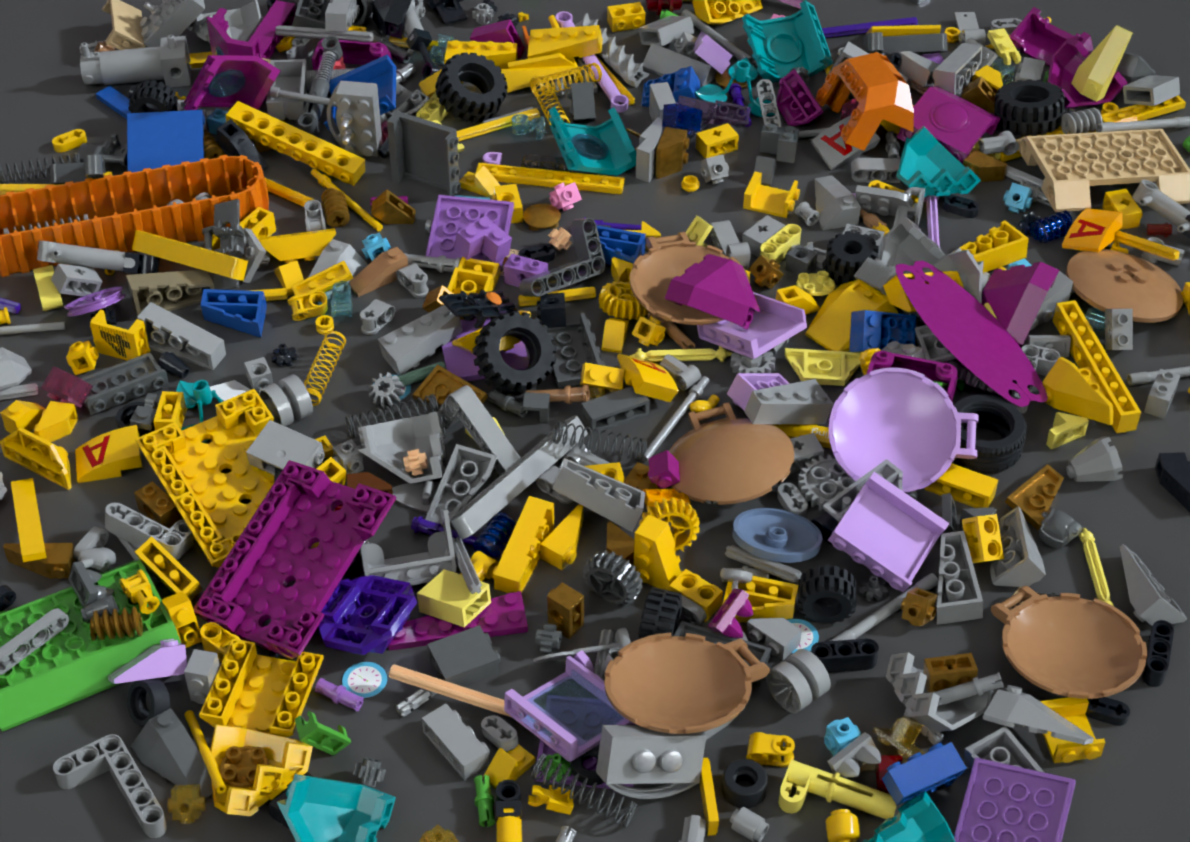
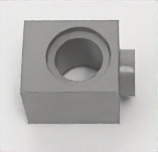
M683 32L674 44L677 53L696 60L699 57L694 52L697 37Z
M264 357L244 362L246 377L251 388L255 389L256 392L273 383L272 373Z

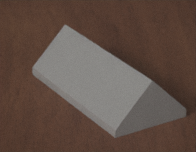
M651 43L643 62L644 70L659 76L692 66L700 80V88L709 85L715 79L718 72L708 64Z

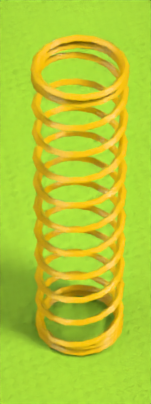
M591 63L582 67L572 68L571 70L567 69L566 71L534 78L531 82V90L539 98L549 93L560 92V90L565 91L568 87L564 74L568 75V81L571 84L570 72H572L575 83H578L575 74L577 70L583 83L582 69L585 71L587 82H590L589 77L592 82H598L602 78V70L597 63ZM592 66H594L598 71V80L594 79V72L591 69ZM559 75L563 77L564 89H561ZM554 76L557 78L558 91L555 90ZM548 78L551 79L552 88L554 89L553 92H550V87L547 82ZM537 80L540 83V88L542 91L541 95H539L536 90ZM542 80H545L546 82V88L548 90L547 94L544 93L545 88Z
M537 74V75L533 76V77L531 78L530 82H529L530 87H531L532 79L537 78V77H540V76L543 77V76H545V75H544V74ZM547 80L550 87V92H553V88L551 87L549 80ZM540 84L536 86L537 93L542 92L541 88L537 89ZM555 92L546 95L543 99L536 97L549 125L551 123L548 116L551 117V115H549L550 112L547 111V108H551L555 104H558L555 107L556 109L560 108L558 113L562 112L560 116L563 121L566 119V123H570Z
M328 331L325 334L322 345L306 377L307 379L304 381L307 391L318 397V400L311 399V401L317 402L312 403L313 406L320 404L322 395L325 392L324 389L327 388V383L330 381L329 378L332 376L334 367L337 365L339 356L342 353L341 350H343L346 344V338L340 332ZM337 334L340 337H342L344 343H342L341 340L334 337L327 338V335ZM327 339H336L339 342H341L342 345L337 346L336 344L330 343ZM326 350L333 351L334 353H336V355H332L328 353ZM323 355L329 356L334 360H328ZM321 361L328 362L329 364H331V366H327L323 364ZM314 367H317L320 371H314ZM319 367L326 368L329 372L323 371ZM316 372L322 373L326 377H321ZM311 373H315L318 377L312 376ZM313 378L320 379V380H322L324 383H320V382L314 380ZM311 384H316L320 386L322 389L316 388Z

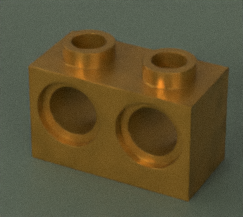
M972 653L924 659L923 674L927 676L925 683L927 692H936L973 681V678L978 675V668Z

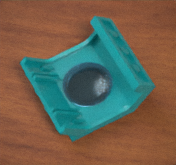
M555 107L549 109L551 115L549 118L550 128L568 170L618 176L636 166L637 151L615 107L608 110L611 119L598 126L565 123Z

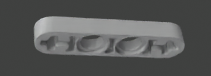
M762 79L757 83L756 87L764 125L774 123L777 127H782L772 82L768 79ZM763 87L767 88L766 93H764ZM766 99L772 100V102L769 104L763 103V101ZM768 113H775L773 117L766 116Z
M55 608L0 648V675L6 673L61 632L67 626L69 616L61 609Z

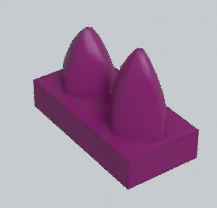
M734 588L708 624V627L714 632L722 633L727 637L743 638L741 626L735 619V615L740 617L753 616L752 605L748 600L749 594L743 589Z

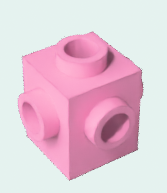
M575 182L566 186L564 183L554 186L555 190L549 193L551 205L558 210L561 208L563 211L569 210L574 207L573 203L582 200Z

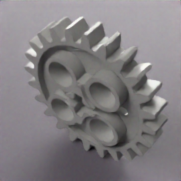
M828 454L827 459L820 455L819 461L812 458L811 464L806 462L805 468H801L798 476V489H800L802 496H805L806 502L811 501V507L819 505V511H821L825 503L856 481L845 473L837 460L832 459L830 454Z

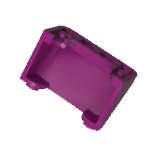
M1035 7L1031 9L1009 36L1016 49L1019 48L1020 52L1033 59L1045 61V65L1049 67L1051 57L1069 37L1079 40L1088 52L1093 51L1091 35L1083 32L1081 35L1077 33L1073 36L1050 24L1049 18L1043 19L1039 15L1041 10Z

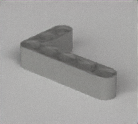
M468 385L447 396L439 409L442 414L444 427L449 428L461 421L482 452L497 456L493 468L499 476L521 458Z
M110 734L57 759L53 764V771L58 786L62 789L74 788L110 771L144 833L150 838H159L167 831L163 809L118 735Z

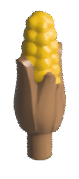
M864 209L860 210V217L867 228L885 232L884 236L890 231L886 227L887 224L877 215L867 213Z

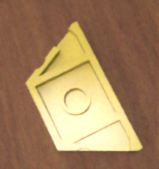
M785 348L784 356L801 381L816 379L819 385L845 386L860 366V352Z

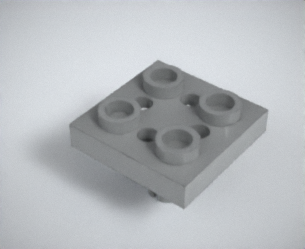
M244 228V256L241 258L248 261L244 281H242L245 283L251 282L259 264L268 265V262H270V255L266 253V250L253 231L248 228Z

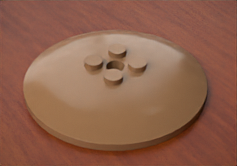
M1103 249L1099 253L1082 251L1074 255L1066 267V276L1073 281V291L1088 304L1105 312V309H1133V321L1155 323L1173 318L1179 313L1183 305L1181 288L1168 273L1153 263L1129 253Z

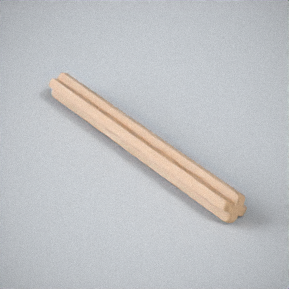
M395 664L391 666L389 677L511 717L504 711L503 699Z

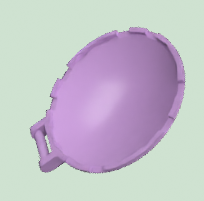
M883 368L856 378L835 401L829 419V441L835 459L845 473L853 480L857 481L887 459L903 472L902 491L910 493L925 488L938 480L950 467L954 458H977L975 442L976 423H978L979 415L957 412L947 392L937 382L934 383L924 377L925 375L904 368ZM961 423H967L966 449L960 448Z

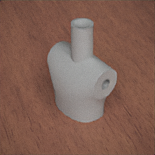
M105 547L83 550L79 555L78 562L82 561L85 568L91 567L105 572L110 565L115 564L116 555L112 550Z

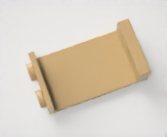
M108 0L102 11L111 14L113 30L107 37L106 44L119 50L145 48L146 45H144L143 36L141 35L142 26H140L142 20L141 10L120 0Z

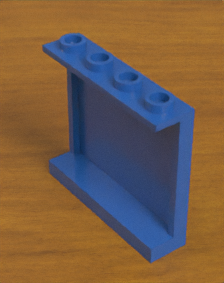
M385 55L329 81V92L332 95L340 81L375 83L378 87L380 115L396 109L397 67L390 57ZM332 106L333 119H334L335 124L337 125V122H336V110H337V107H333V106ZM325 121L324 125L330 131L328 121Z
M203 111L127 113L128 171L133 173L142 171L145 168L156 169L162 168L163 165L173 166L179 165L181 162L189 161L191 163L204 159L203 125H205V117Z

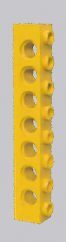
M237 101L226 114V122L231 119L246 133L249 139L260 142L262 145L273 148L279 153L286 154L312 168L325 172L329 176L338 178L344 183L354 186L365 173L364 158L242 102Z
M1076 300L1056 303L1052 321L1060 335H1069L1071 337L1070 353L1079 369L1090 367L1107 394L1106 398L1113 404L1112 427L1115 432L1122 433L1136 430L1141 411Z

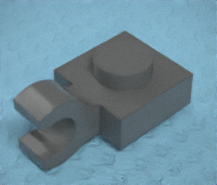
M148 393L145 398L144 407L137 406L130 419L131 426L137 425L140 429L152 430L158 402L155 401L157 394Z

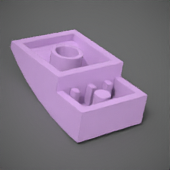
M701 31L695 42L694 52L723 74L731 64L729 60L732 58V55Z

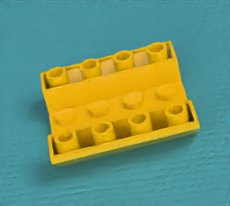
M232 639L199 716L214 728L215 724L232 727L239 726L290 737L295 732V719L301 716L324 657L323 655L302 652L298 656L297 661L257 654L254 642Z

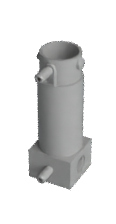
M168 35L165 38H161L160 46L102 52H89L86 42L80 44L83 53L80 56V68L84 85H114L145 82L147 80H165V85L171 88L191 86V65L189 64L191 60L186 36L174 37V35Z

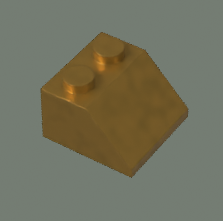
M665 127L656 151L657 179L680 172L683 165L687 164L689 153H686V149H688L690 141L687 138V130Z

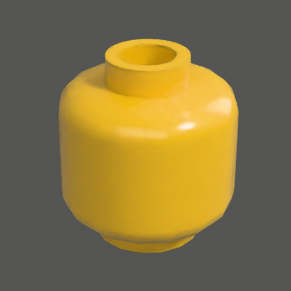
M834 810L827 817L825 823L829 842H857L860 839L858 817L851 813L850 810Z

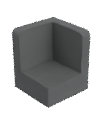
M525 392L523 410L539 411L540 423H548L550 394Z

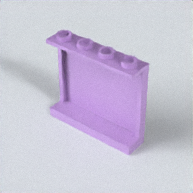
M753 292L761 313L754 312L748 330L727 320L697 325L700 339L755 359L806 329V315L804 309Z
M873 472L828 541L836 549L850 555L855 562L869 568L875 576L882 577L889 582L892 588L904 592L913 583L911 581L949 523Z

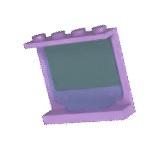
M570 655L566 657L565 673L522 697L513 689L505 692L504 711L569 762L600 744L602 725L633 724L619 714L609 702L604 688V680Z

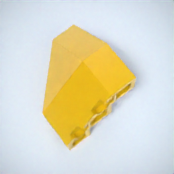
M215 724L212 744L209 749L219 772V766L222 759L226 756V750L232 746L263 748L269 760V765L257 764L254 784L249 788L231 787L224 782L226 791L219 794L212 782L214 806L226 814L252 816L269 799H274L284 791L287 785L293 781L295 774L304 775L308 772L313 746L297 739L257 730Z

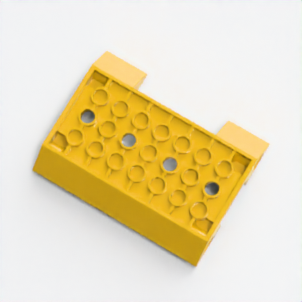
M255 389L216 404L217 416L181 431L177 423L174 422L135 439L207 559L214 567L222 565L274 484V475L250 465L246 451L269 420L274 421L273 415ZM205 439L212 440L209 444L202 443ZM223 469L232 470L230 473L227 474L221 473ZM243 499L251 500L248 504L240 503Z

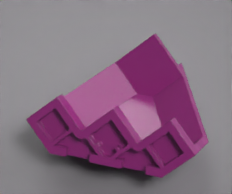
M1071 37L1051 57L1048 82L1052 85L1055 84L1063 91L1065 95V108L1111 102L1123 89V86L1127 84V81L1116 70L1103 99L1096 102L1080 94L1071 83L1078 67L1091 53L1087 51L1079 40Z
M707 254L699 264L694 263L685 270L682 276H676L671 280L664 299L676 305H686L727 320L748 330L752 322L754 312L761 313L743 266L733 260Z
M1035 262L1032 266L1027 267L1025 265L1012 266L1009 270L1003 271L1002 269H995L982 291L981 304H990L997 320L1013 337L1020 348L1024 346L1050 287L1052 288L1059 273L1058 269L1043 262Z

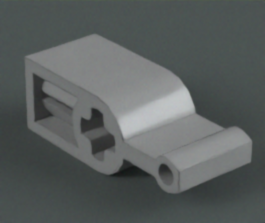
M295 37L292 41V48L286 53L287 60L308 59L315 51L319 39Z

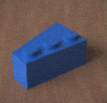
M597 226L606 264L611 265L613 257L633 264L640 255H644L646 234Z
M203 290L200 306L204 320L256 337H262L267 310L264 291Z
M952 742L946 745L938 743L932 746L928 753L922 755L921 752H918L907 759L908 762L904 764L896 762L886 769L888 772L884 775L882 781L896 806L906 803L924 791L933 793L937 791L936 787L945 784L946 787L952 786L967 767Z

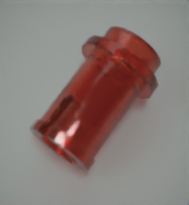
M1165 222V224H1147V236L1164 235L1168 237V235H1172V224H1168V222Z

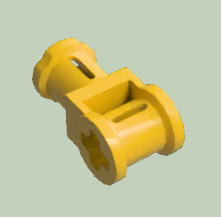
M142 569L138 570L137 574L131 577L119 579L124 594L127 598H130L133 604L138 602L141 613L150 614L160 605L159 599L153 596L151 585Z

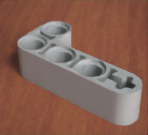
M729 220L710 223L713 226L710 231V237L714 246L723 250L722 254L729 258L733 256L745 270L749 271L750 247L748 242H739Z
M1024 345L1021 348L1039 375L1047 376L1058 358H1060L1059 352L1054 349L1035 345ZM1032 385L1027 386L1030 392H1032ZM1012 390L1011 397L1020 399L1019 393ZM1013 404L1021 414L1025 413L1028 409V406L1020 407Z
M110 503L106 506L105 529L138 547L152 536L176 560H179L194 545V536L184 519L179 520L169 529L123 504Z

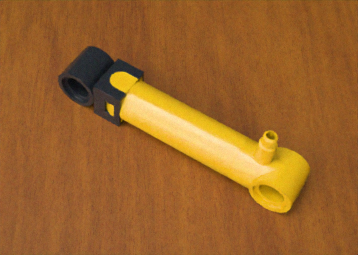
M503 780L496 787L497 842H522L521 788L514 780Z

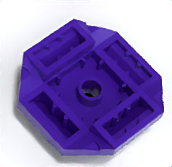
M375 575L363 576L351 581L349 579L340 580L321 611L325 616L319 624V630L325 646L360 655H365L368 652L383 654L398 632L403 630V625L409 619L412 609L417 604L411 584Z

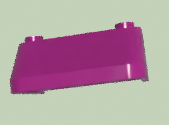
M322 40L318 42L312 56L313 70L319 69L322 60ZM339 40L343 51L344 63L365 65L385 55H388L392 60L391 52L386 45L380 42Z
M878 351L872 355L867 374L883 368L913 370L924 374V377L931 381L949 383V387L943 389L948 390V397L951 401L953 400L958 379L957 369L953 365L887 351Z

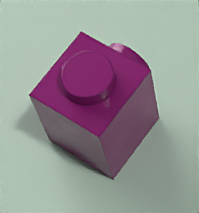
M668 450L649 458L648 476L650 481L655 483L660 489L680 482L679 461Z

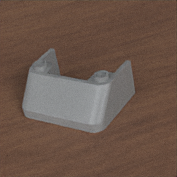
M445 508L440 509L443 531L433 533L429 537L427 543L429 552L384 559L383 550L379 545L363 543L360 548V556L364 576L375 575L416 585L430 582L444 569L456 573L457 566L448 510Z

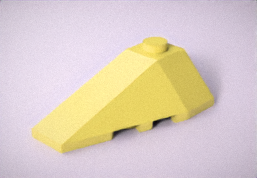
M1116 25L1078 67L1071 83L1080 94L1096 102L1104 98L1133 32Z

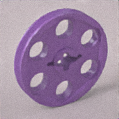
M119 286L100 290L68 303L64 306L69 311L67 316L90 313L122 300L126 296L121 292L123 287Z

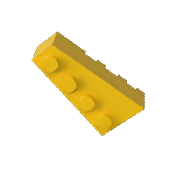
M599 25L530 30L527 57L530 59L561 53L570 61L573 57L578 56L582 58L602 53L603 38Z
M448 41L444 65L452 56L467 52L468 54L477 53L478 56L483 55L489 61L491 59L496 67L499 66L500 69H509L508 62L518 61L517 43Z

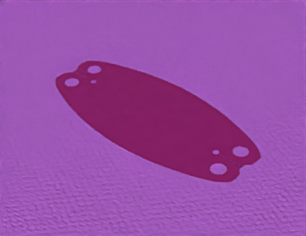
M916 261L914 265L910 266L906 264L896 265L897 277L917 313L937 339L967 369L999 395L1017 406H1028L1029 401L1033 400L1037 402L1047 401V393L1043 383L1025 353L1003 325L978 300L945 273L925 261ZM924 267L929 268L933 271L934 275H926L922 269ZM903 272H911L914 274L915 279H908L904 276ZM1027 386H1035L1039 390V394L1031 393ZM1015 390L1019 393L1020 399H1014L1009 395L1008 391Z

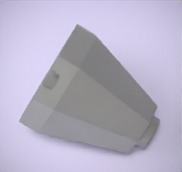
M1105 436L1095 439L1069 459L1068 466H1066L1068 477L1070 479L1073 478L1076 482L1116 481L1122 479L1123 474H1118V472L1123 471L1117 449L1114 445L1110 447L1108 442H1111V439Z

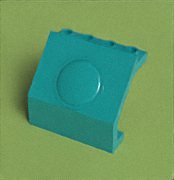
M804 0L801 2V10L787 17L760 21L749 14L742 16L743 29L748 35L747 41L752 48V56L758 66L757 72L762 79H768L772 83L780 82V79L786 76L794 67H804L808 70L807 74L809 77L834 63L815 7L808 1Z

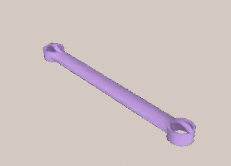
M563 11L556 14L555 18L560 28L576 27L571 13ZM595 54L582 57L586 65L597 63L600 66L602 78L598 81V84L610 100L611 109L615 107L618 113L625 112L628 109V98L619 92ZM592 66L591 69L594 72V78L598 80V71L594 66Z

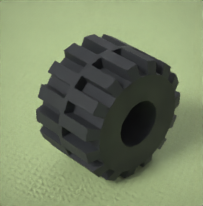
M845 231V234L839 233L835 235V238L829 240L826 252V272L829 273L831 279H834L835 284L839 285L840 283L844 284L856 280L854 274L868 257L873 260L878 258L876 241L870 239V236L867 234L861 235L858 231H855V233Z

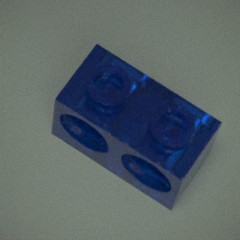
M678 103L664 105L662 127L687 130V136H691L695 132H701L702 110Z

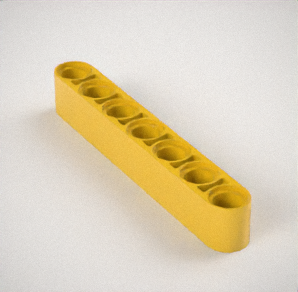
M139 230L135 232L132 250L244 281L248 264L247 260Z

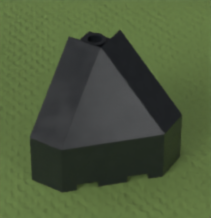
M412 0L373 1L372 19L383 37L389 35L399 39L404 38V17Z

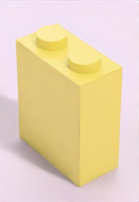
M444 569L417 593L419 612L465 627L491 603L489 584L480 581L482 591L479 594L477 592L471 594L463 575Z

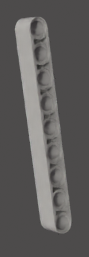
M577 415L564 421L567 426L573 423L575 428L578 425H582L583 429H585ZM563 424V425H564L563 435H564V432H565V430H566L565 424ZM573 425L568 428V437L565 445L562 444L563 435L558 444L553 443L552 431L450 518L449 521L461 539L474 534L573 448L570 446L571 437L574 432ZM578 427V429L576 430V440L574 446L577 443H579V439L582 433L581 427ZM587 430L584 432V437L588 434Z

